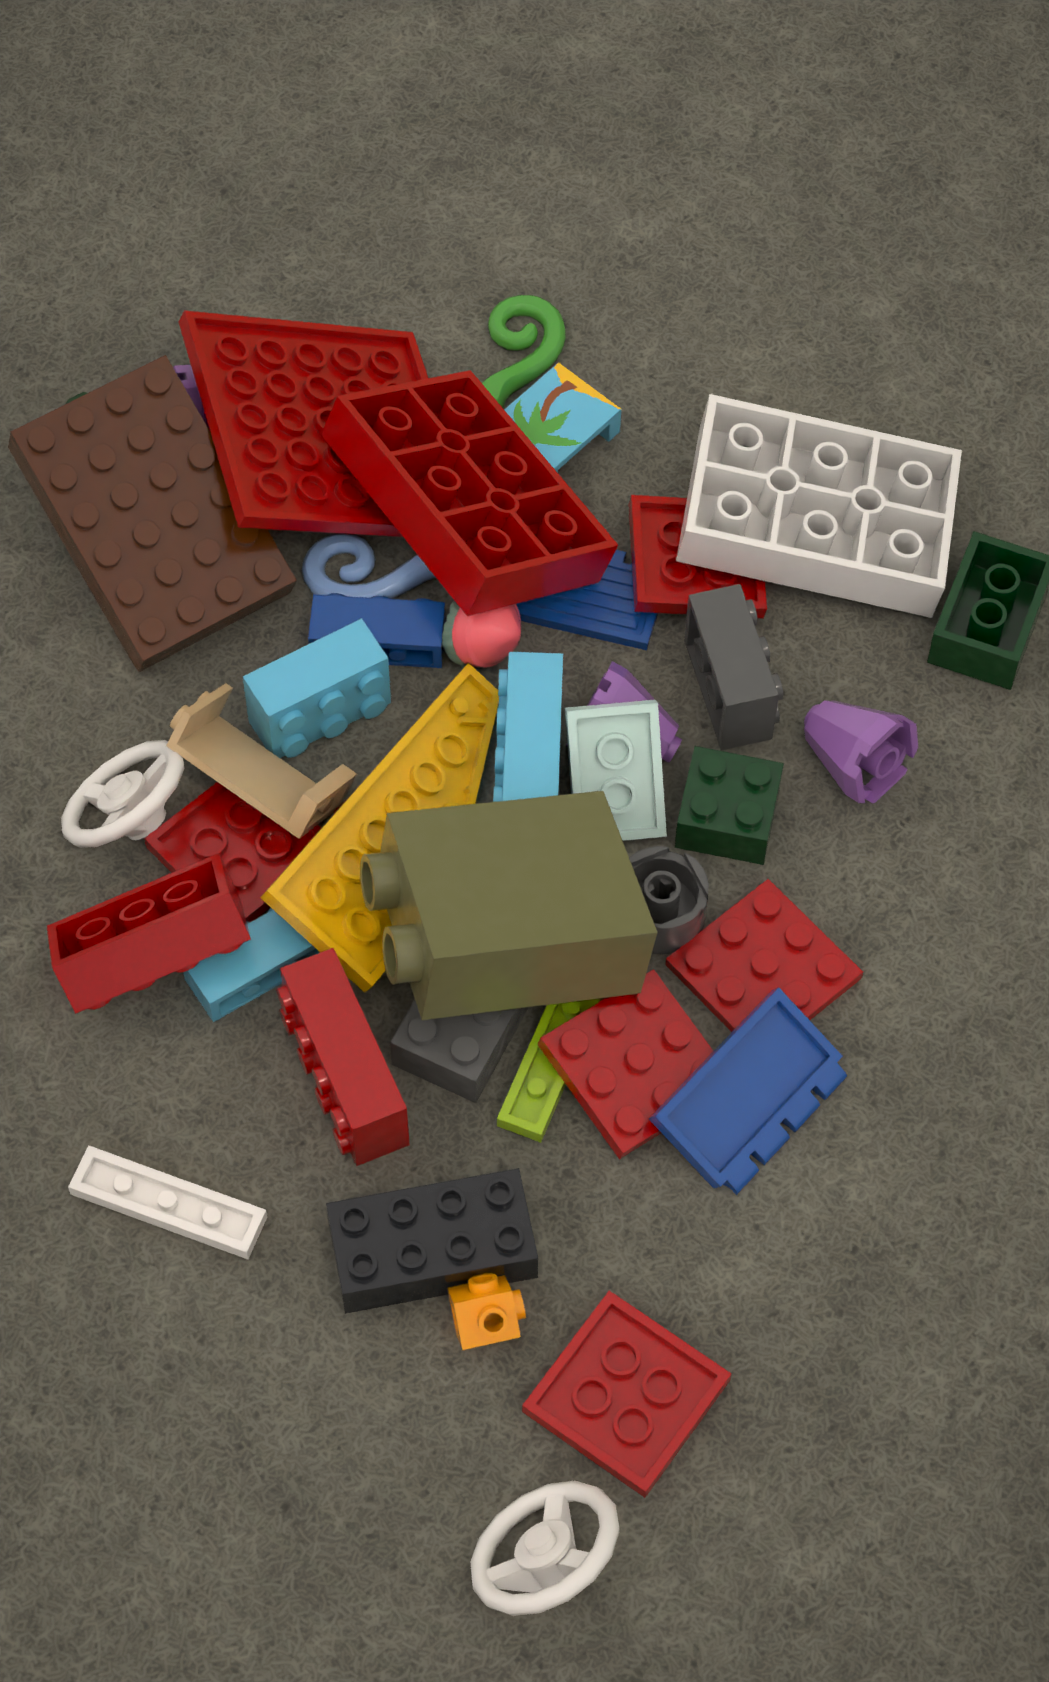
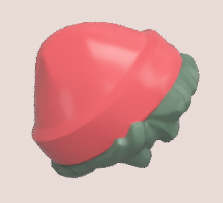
M453 601L450 605V613L447 615V622L444 624V631L442 633V646L448 657L454 663L459 664L462 669L468 663L473 667L487 668L503 661L509 656V652L514 651L520 641L521 618L517 605L513 604L466 616L458 604Z

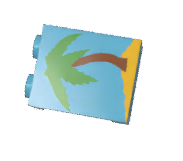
M559 362L504 409L557 473L565 463L598 434L609 442L620 432L621 408Z

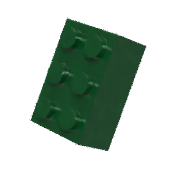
M973 531L933 633L927 663L1011 690L1049 590V555Z

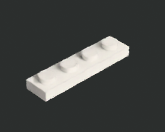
M89 1145L68 1186L70 1195L245 1259H249L267 1219V1212L263 1208Z

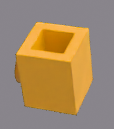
M493 1273L479 1274L471 1277L466 1284L447 1288L454 1327L462 1350L521 1337L518 1320L526 1318L520 1289L512 1291L505 1275L497 1277Z

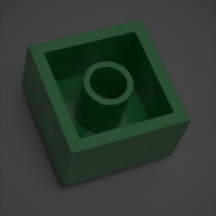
M694 746L677 820L674 848L764 865L784 763Z

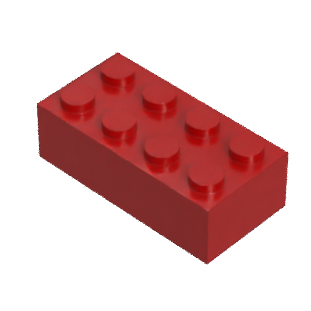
M219 853L47 925L52 969L75 1014L86 1009L95 1010L101 1008L116 996L130 990L140 991L146 989L156 979L173 972H186L194 968L203 959L218 953H231L237 950L244 942L251 940L241 899Z
M334 948L280 968L283 986L276 988L282 1006L279 1012L289 1036L292 1034L296 1036L300 1046L297 1048V1053L306 1075L313 1073L317 1085L314 1090L324 1115L331 1114L335 1125L332 1131L341 1154L351 1153L356 1166L409 1146L407 1107Z

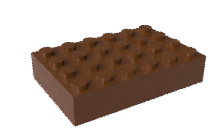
M166 355L10 431L8 448L138 672L291 593L297 580L267 529L238 528L211 432Z

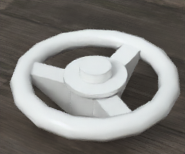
M155 740L146 741L128 748L102 764L83 781L69 799L61 817L64 838L81 848L98 847L123 836H128L131 840H139L148 836L165 819V802L177 788L185 769L183 757L166 746L168 741ZM157 758L144 774L139 771L119 774L134 764ZM88 803L109 815L101 827L96 829H81L79 827L80 818Z
M578 1481L551 1483L521 1495L494 1517L478 1539L470 1561L474 1592L487 1607L512 1616L542 1613L568 1602L594 1582L613 1555L619 1536L616 1504L602 1489ZM576 1501L589 1505L598 1515L600 1528L590 1552L577 1550L568 1502ZM544 1508L543 1521L528 1529L517 1542L514 1551L515 1558L490 1568L496 1548L508 1532L528 1515ZM499 1589L530 1593L510 1594Z

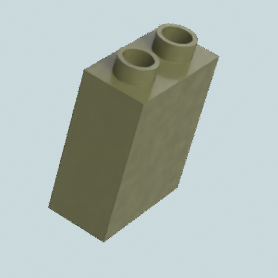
M604 791L387 813L380 853L364 854L361 858L360 881L365 905L369 911L387 909L392 926L385 927L382 941L383 959L388 979L393 985L410 983L421 1020L641 993L658 932Z

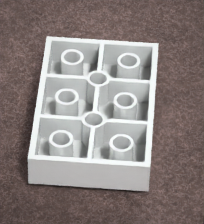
M710 394L700 424L676 561L932 618L945 589L962 450Z

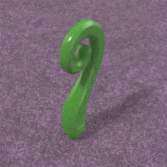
M517 295L508 297L494 307L489 317L488 329L491 339L506 350L518 351L530 348L538 336L537 327L533 323L526 324L518 332L509 330L505 325L510 319L518 316L531 317L536 319L544 329L543 340L532 354L494 373L482 382L502 408L508 397L534 381L553 365L565 343L566 332L561 314L549 301L539 296Z

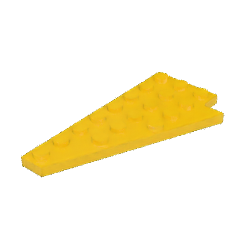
M469 663L456 675L260 897L319 952L334 948L346 976L364 993L386 971L382 947L383 932L385 927L392 926L387 909L369 911L367 909L361 889L360 863L364 854L380 853L387 813L476 803L499 704L498 689Z

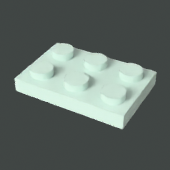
M656 700L565 708L571 794L604 791L622 841L667 837L658 702Z

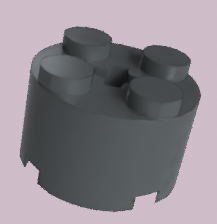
M663 846L645 848L629 857L658 932L652 954L673 953L701 932L705 923L709 883L701 864L685 852L683 856L669 851L670 847Z

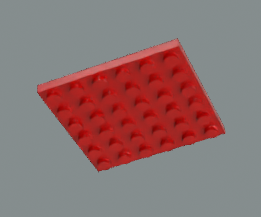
M184 310L179 320V326L238 528L403 537L321 436V433L337 396L428 378L414 333Z

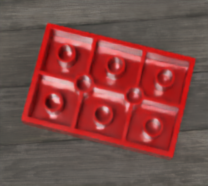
M471 370L337 396L321 436L466 616L600 582L618 547L617 542Z

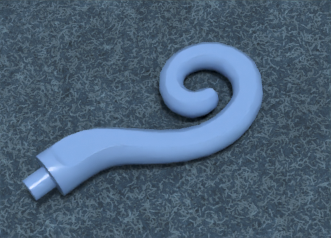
M343 533L333 534L317 541L307 551L302 566L304 582L315 595L339 593L349 597L371 598L373 596H385L393 599L428 580L436 578L420 557L415 555L389 574L372 582L354 585L336 582L326 575L325 565L331 557L337 554L348 553L356 557L355 562L340 568L339 576L346 583L364 580L370 575L375 565L374 552L367 541L357 535Z

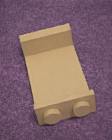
M227 683L211 693L205 691L190 707L187 705L182 706L170 723V727L174 731L166 746L299 839L334 812L342 803L357 773L342 764L318 783H315L221 718L219 715L233 690V687Z

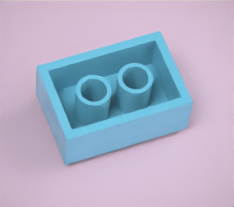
M362 618L243 676L248 721L265 748L279 758L283 756L288 758L296 757L307 749L309 743L323 736L326 738L336 737L345 731L348 724L362 717L366 719L374 718L380 715L387 705L391 703L388 656Z

